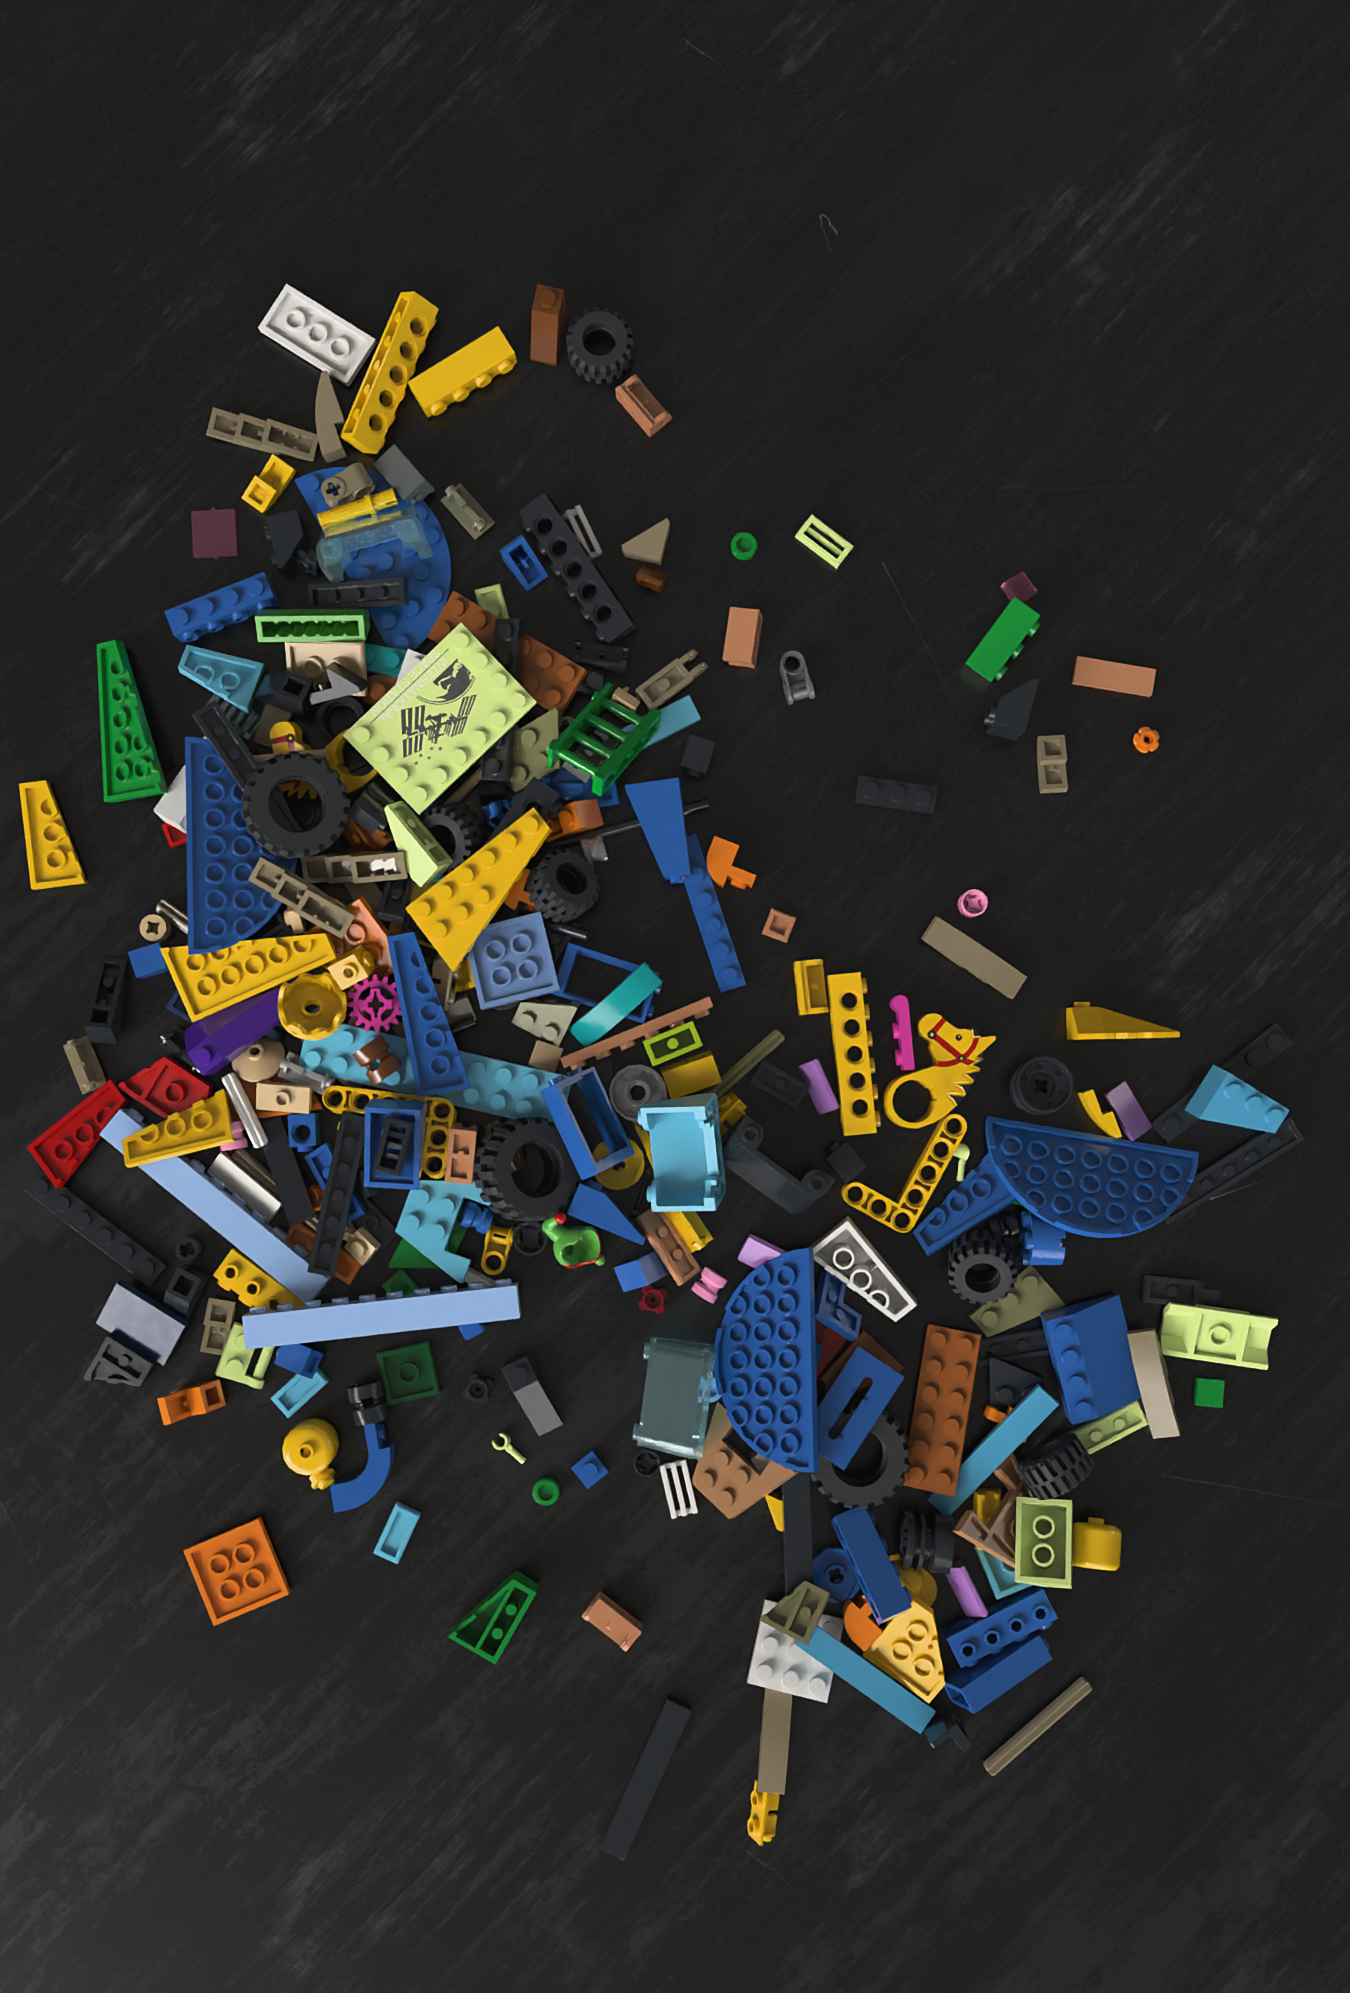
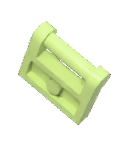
M234 1322L215 1374L216 1376L247 1384L253 1388L262 1389L265 1382L263 1377L275 1346L263 1347L253 1375L247 1374L246 1370L254 1349H245L243 1324Z

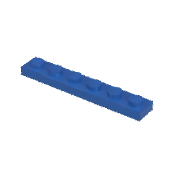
M695 833L687 836L692 877H686L687 881L684 884L720 993L744 986L746 982Z

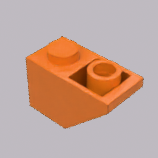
M597 799L575 801L563 806L560 813L555 818L551 817L547 823L552 831L546 838V842L604 825Z

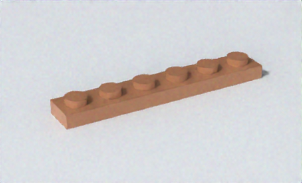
M707 997L560 1059L564 1068L571 1067V1070L580 1066H586L585 1060L594 1056L597 1061L612 1055L610 1050L620 1046L621 1051L636 1045L635 1039L645 1036L646 1040L661 1034L659 1029L669 1026L672 1030L684 1025V1019L694 1015L695 1020L707 1016L710 1014L708 1009L712 1008L713 1004L710 997Z

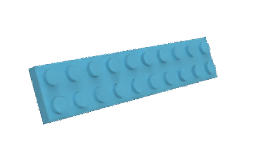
M343 1023L329 1037L321 1040H304L298 1066L305 1068V1071L310 1070L323 1075L329 1073L331 1077L404 1094L417 1095L405 1037L384 1032L376 1033L375 1030L371 1029L365 1031V1028ZM381 1034L390 1046L388 1052L395 1053L403 1066L374 1086L366 1076V1067H360L352 1054ZM459 1050L471 1083V1088L429 1095L430 1097L448 1099L455 1106L511 1119L543 1117L551 1122L554 1120L540 1091L550 1087L548 1081L562 1074ZM563 1075L564 1080L569 1078L567 1075ZM571 1085L561 1089L566 1101L568 1100Z

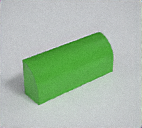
M367 608L260 609L255 615L258 642L366 641L371 628Z

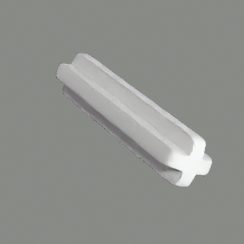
M230 1073L224 1076L222 1082L253 1146L260 1148L266 1145L268 1138L237 1074Z

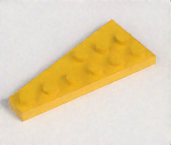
M534 807L405 908L454 973L460 967V963L465 955L475 945L474 942L482 930L487 927L508 896V892L515 881L519 880L523 874L522 871L530 859L535 856L552 831Z
M329 933L238 941L239 943L231 947L197 955H188V946L160 948L192 1022L199 1021L291 980L302 973L309 972L339 958Z

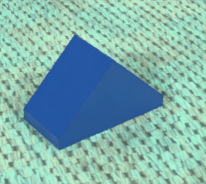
M519 535L500 550L503 561L527 592L548 577V574L522 535Z
M655 1250L614 1267L623 1292L647 1286L670 1274Z

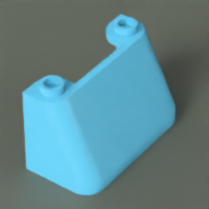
M703 1093L644 1103L638 1110V1123L643 1125L645 1131L649 1130L654 1180L651 1186L647 1187V1201L651 1202L652 1212L716 1211L726 1191L716 1094Z

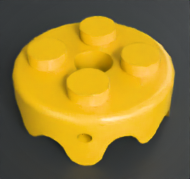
M324 972L322 975L302 973L292 983L284 982L281 985L277 1004L279 1019L283 1027L295 1037L303 1040L324 1039L334 1034L342 1026L346 1018V994L338 987L330 973ZM315 1004L320 1007V1010L317 1013L311 1014L305 1011V1007Z

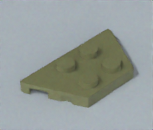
M560 708L552 709L515 731L510 782H504L513 791H523L533 776L542 780L563 768V759L561 758L552 768L548 767V754L546 753L547 746L551 740H556L562 734L560 733L559 716H562ZM484 754L480 757L479 764L482 767Z

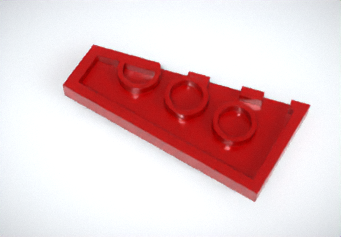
M108 1080L27 1146L56 1189H62L102 1137L99 1135L115 1114L129 1102L114 1080Z

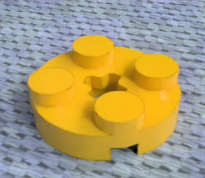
M628 1138L635 1155L623 1160L626 1163L624 1168L619 1167L617 1171L612 1166L595 1175L598 1182L606 1188L613 1190L628 1188L635 1184L642 1176L645 1166L644 1155L638 1144ZM605 1141L595 1148L592 1154L595 1161L610 1154Z

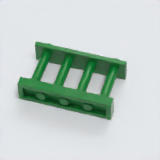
M607 683L602 690H597L594 693L591 702L556 740H551L546 749L548 767L552 768L561 758L591 775L593 780L592 792L600 797L658 732L662 712L652 708L646 716H640L611 700L613 685ZM604 709H607L636 727L632 732L628 731L626 733L598 716ZM592 725L617 739L621 744L617 749H610L583 732ZM576 741L606 758V761L602 766H595L568 749Z

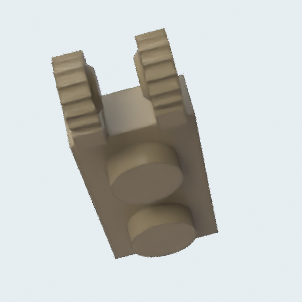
M692 649L680 659L676 658L635 690V693L649 710L652 708L657 709L707 669L708 665L705 662L698 664L690 672L684 667L696 658L698 653L695 649Z

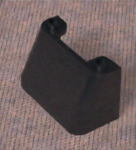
M744 1114L722 1144L724 1165L789 1213L794 1215L805 1213L828 1192L836 1180L821 1169H813L807 1174L800 1172L797 1178L793 1177L756 1150L762 1142L763 1130L757 1122Z

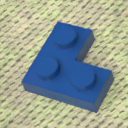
M826 1269L820 1270L815 1295V1319L849 1341L858 1339L862 1315L843 1303L846 1283Z

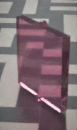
M211 508L207 511H191L194 558L213 557L217 560L219 557L238 556L235 509L216 510Z

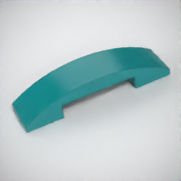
M644 961L590 1011L585 1012L570 1025L568 1030L585 1048L635 1009L663 980Z

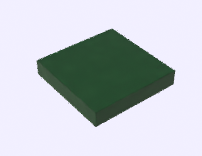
M430 1340L382 1350L376 1353L388 1406L441 1393Z

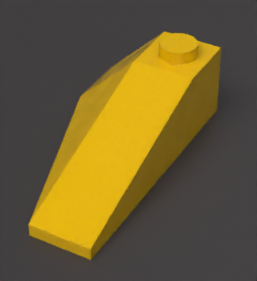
M1074 1002V1007L1066 1008L1067 1040L1180 1037L1179 1031L1101 1007H1090V1002Z

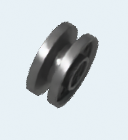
M640 1064L630 1065L620 1070L613 1078L609 1089L610 1101L615 1111L626 1120L638 1123V1110L644 1103L667 1100L668 1098L667 1087L662 1077L651 1067ZM637 1087H643L646 1093L645 1097L639 1101L633 1100L632 1091Z

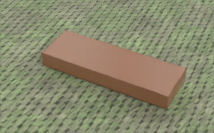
M1077 656L1072 684L1150 697L1153 692L1156 669Z
M651 1206L634 1218L678 1286L702 1270L664 1212H652Z

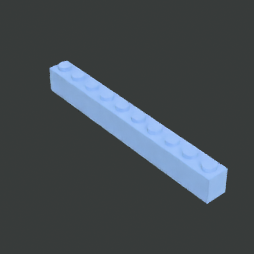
M120 1109L99 1135L123 1154L122 1139L148 1127V1125L142 1121L144 1117L135 1109ZM179 1155L138 1166L303 1302L314 1300L332 1278L307 1272L310 1260L306 1256L309 1252L297 1243L292 1246L287 1242L286 1238L288 1235L282 1229L276 1226L275 1228L271 1227L266 1222L267 1217L260 1211L249 1209L245 1205L247 1201L237 1193L232 1195L225 1189L226 1184L216 1176L210 1177L205 1173L204 1170L206 1168L195 1159L190 1160L185 1155Z
M510 1278L495 1280V1285L484 1286V1282L468 1283V1288L457 1289V1285L441 1286V1291L430 1292V1288H419L413 1290L414 1294L403 1295V1291L387 1292L386 1297L376 1298L375 1294L360 1295L359 1300L348 1301V1297H339L332 1299V1303L321 1304V1300L304 1302L305 1306L294 1307V1303L277 1305L275 1310H267L266 1306L250 1308L249 1313L242 1316L245 1349L518 1319L521 1317L518 1282L512 1283Z

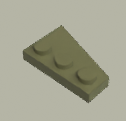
M1026 1265L1017 1273V1282L1014 1283V1289L1012 1292L1007 1291L1008 1296L1002 1299L1000 1297L996 1303L988 1301L987 1305H980L969 1317L987 1337H990L1038 1317L1040 1313L1055 1310L1066 1304L1032 1265Z

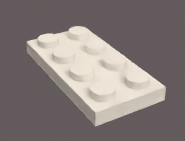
M288 284L285 285L258 327L260 332L322 371L327 370L330 376L348 387L377 344L373 337Z

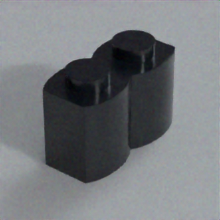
M378 775L350 808L348 815L370 834H373L376 829L382 832L389 823L384 808L387 805L399 802L402 797L384 778Z

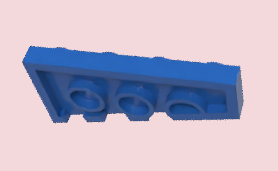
M989 1153L974 1170L970 1171L965 1177L966 1179L947 1195L942 1204L936 1207L913 1231V1234L928 1256L1017 1201L1000 1179Z

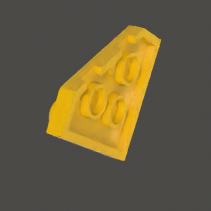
M911 1594L912 1602L910 1604L912 1608L908 1612L888 1620L882 1627L883 1633L865 1652L863 1651V1656L923 1700L930 1703L945 1686L944 1667L934 1611L923 1601Z

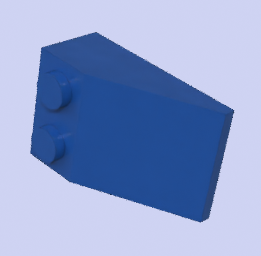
M371 1099L366 1105L364 1187L419 1190L426 1129V1102ZM387 1116L414 1122L403 1176L401 1177L373 1170ZM391 1126V1131L405 1134L406 1129ZM389 1136V1142L402 1145V1139ZM390 1147L386 1149L388 1153L400 1154V1150ZM384 1159V1163L397 1165L396 1160Z
M591 1178L587 1182L582 1180L567 1214L643 1245L646 1237L645 1234L610 1193L602 1189L603 1184Z

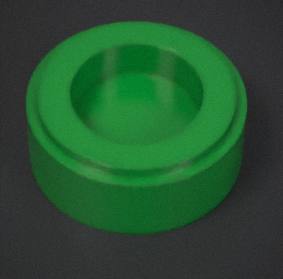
M740 532L731 541V552L739 560L751 559L757 551V540L751 533Z
M542 1477L534 1484L533 1497L537 1503L548 1506L555 1503L559 1497L560 1487L554 1478Z

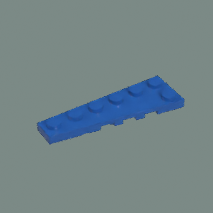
M415 932L387 937L417 1097L471 1088L469 1077Z

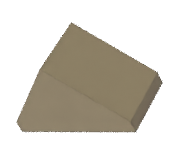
M667 518L621 545L623 555L661 566L670 531L669 520Z

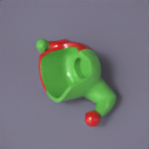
M558 1212L554 1217L544 1220L542 1229L554 1242V1255L561 1265L570 1269L585 1264L596 1263L600 1266L605 1263V1256L601 1254L602 1243L600 1235L592 1226L565 1227L562 1225L566 1221V1215L563 1212Z

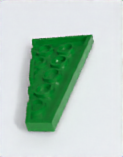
M119 640L97 644L104 802L114 803L169 793L124 643Z

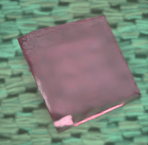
M1024 571L1008 579L1001 586L1010 601L1016 597L1024 603L1038 594Z

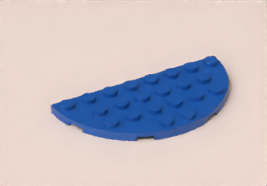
M347 467L322 469L295 479L298 488L319 525L317 513L332 509L327 505L322 495L321 486L326 479L340 473ZM366 469L376 486L370 495L392 488L380 472ZM394 489L399 502L398 505L376 511L377 514L363 515L324 530L322 529L350 581L408 578V606L367 609L388 648L405 651L410 649L417 652L424 645L423 643L427 640L429 632L449 599L452 583L451 558L444 532L428 505L423 500L417 505H413L410 501L406 503ZM336 491L332 492L334 496L338 495Z
M185 737L188 955L216 952L239 943L238 941L245 940L266 924L282 904L281 901L271 896L272 893L248 880L262 855L294 874L297 858L290 859L278 854L274 855L268 849L256 843L257 840L249 834L246 829V822L242 818L241 799L243 792L207 739ZM277 786L275 788L276 792L290 811L282 791Z
M990 1116L985 1121V1134L990 1158L996 1172L1010 1193L1025 1208L1040 1219L1074 1234L1097 1238H1115L1147 1230L1163 1221L1177 1208L1185 1198L1196 1175L1199 1152Z
M805 1248L782 1253L779 1257L772 1259L768 1263L761 1264L740 1283L725 1307L726 1313L721 1328H718L716 1333L714 1376L717 1391L722 1396L729 1421L740 1437L754 1451L765 1459H770L782 1465L784 1468L799 1472L818 1473L814 1254L812 1248Z

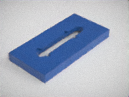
M858 1346L817 1408L818 1453L845 1471L904 1380V1376ZM866 1377L873 1380L871 1388L840 1436L835 1440L830 1439L828 1436L829 1431L863 1379Z

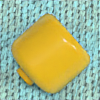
M318 1418L303 1420L284 1439L282 1450L285 1462L290 1469L298 1474H318L326 1469L337 1455L339 1447L338 1434L334 1427L325 1420Z
M1088 1517V1523H1073L1072 1566L1109 1571L1117 1570L1120 1566L1121 1531L1119 1528L1112 1525H1104V1519Z

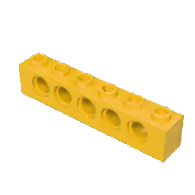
M415 291L400 293L339 438L363 453L378 454V451L383 447L385 443L384 437L389 426L394 422L398 404L405 396L406 385L415 372L417 359L425 349L428 333L436 322L435 317L439 309ZM401 346H402V349H403L402 355H401V353H400V347H401ZM380 394L382 395V403H380L379 399ZM370 418L372 419V426H371V427H370V425H369V420H370Z
M861 972L828 975L826 978L842 1135L877 1133L876 1127H880L881 1123L879 1111L874 1110V1100H878L877 1085L872 1084L871 1074L875 1073V1063L873 1057L869 1058L868 1047H872L871 1031H866L865 1020H870L869 1006L864 1004L863 994H867L866 978H861ZM845 993L852 994L856 999V1003L852 1008H846L842 1004V997ZM849 1019L856 1021L858 1024V1031L854 1035L848 1034L844 1029V1025ZM851 1046H856L861 1051V1057L855 1062L847 1057V1051ZM856 1072L860 1073L864 1079L862 1086L859 1088H854L850 1084V1077ZM858 1099H862L866 1103V1110L860 1115L855 1114L852 1109L853 1103Z

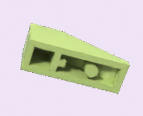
M404 800L387 805L384 810L398 851H404L406 869L412 880L420 887L437 881L453 863V860Z

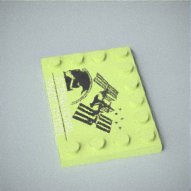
M460 623L343 736L400 796L421 815L532 709L537 702L473 634Z

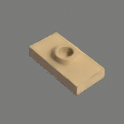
M267 1081L257 1082L256 1109L309 1114L312 1109V1085Z

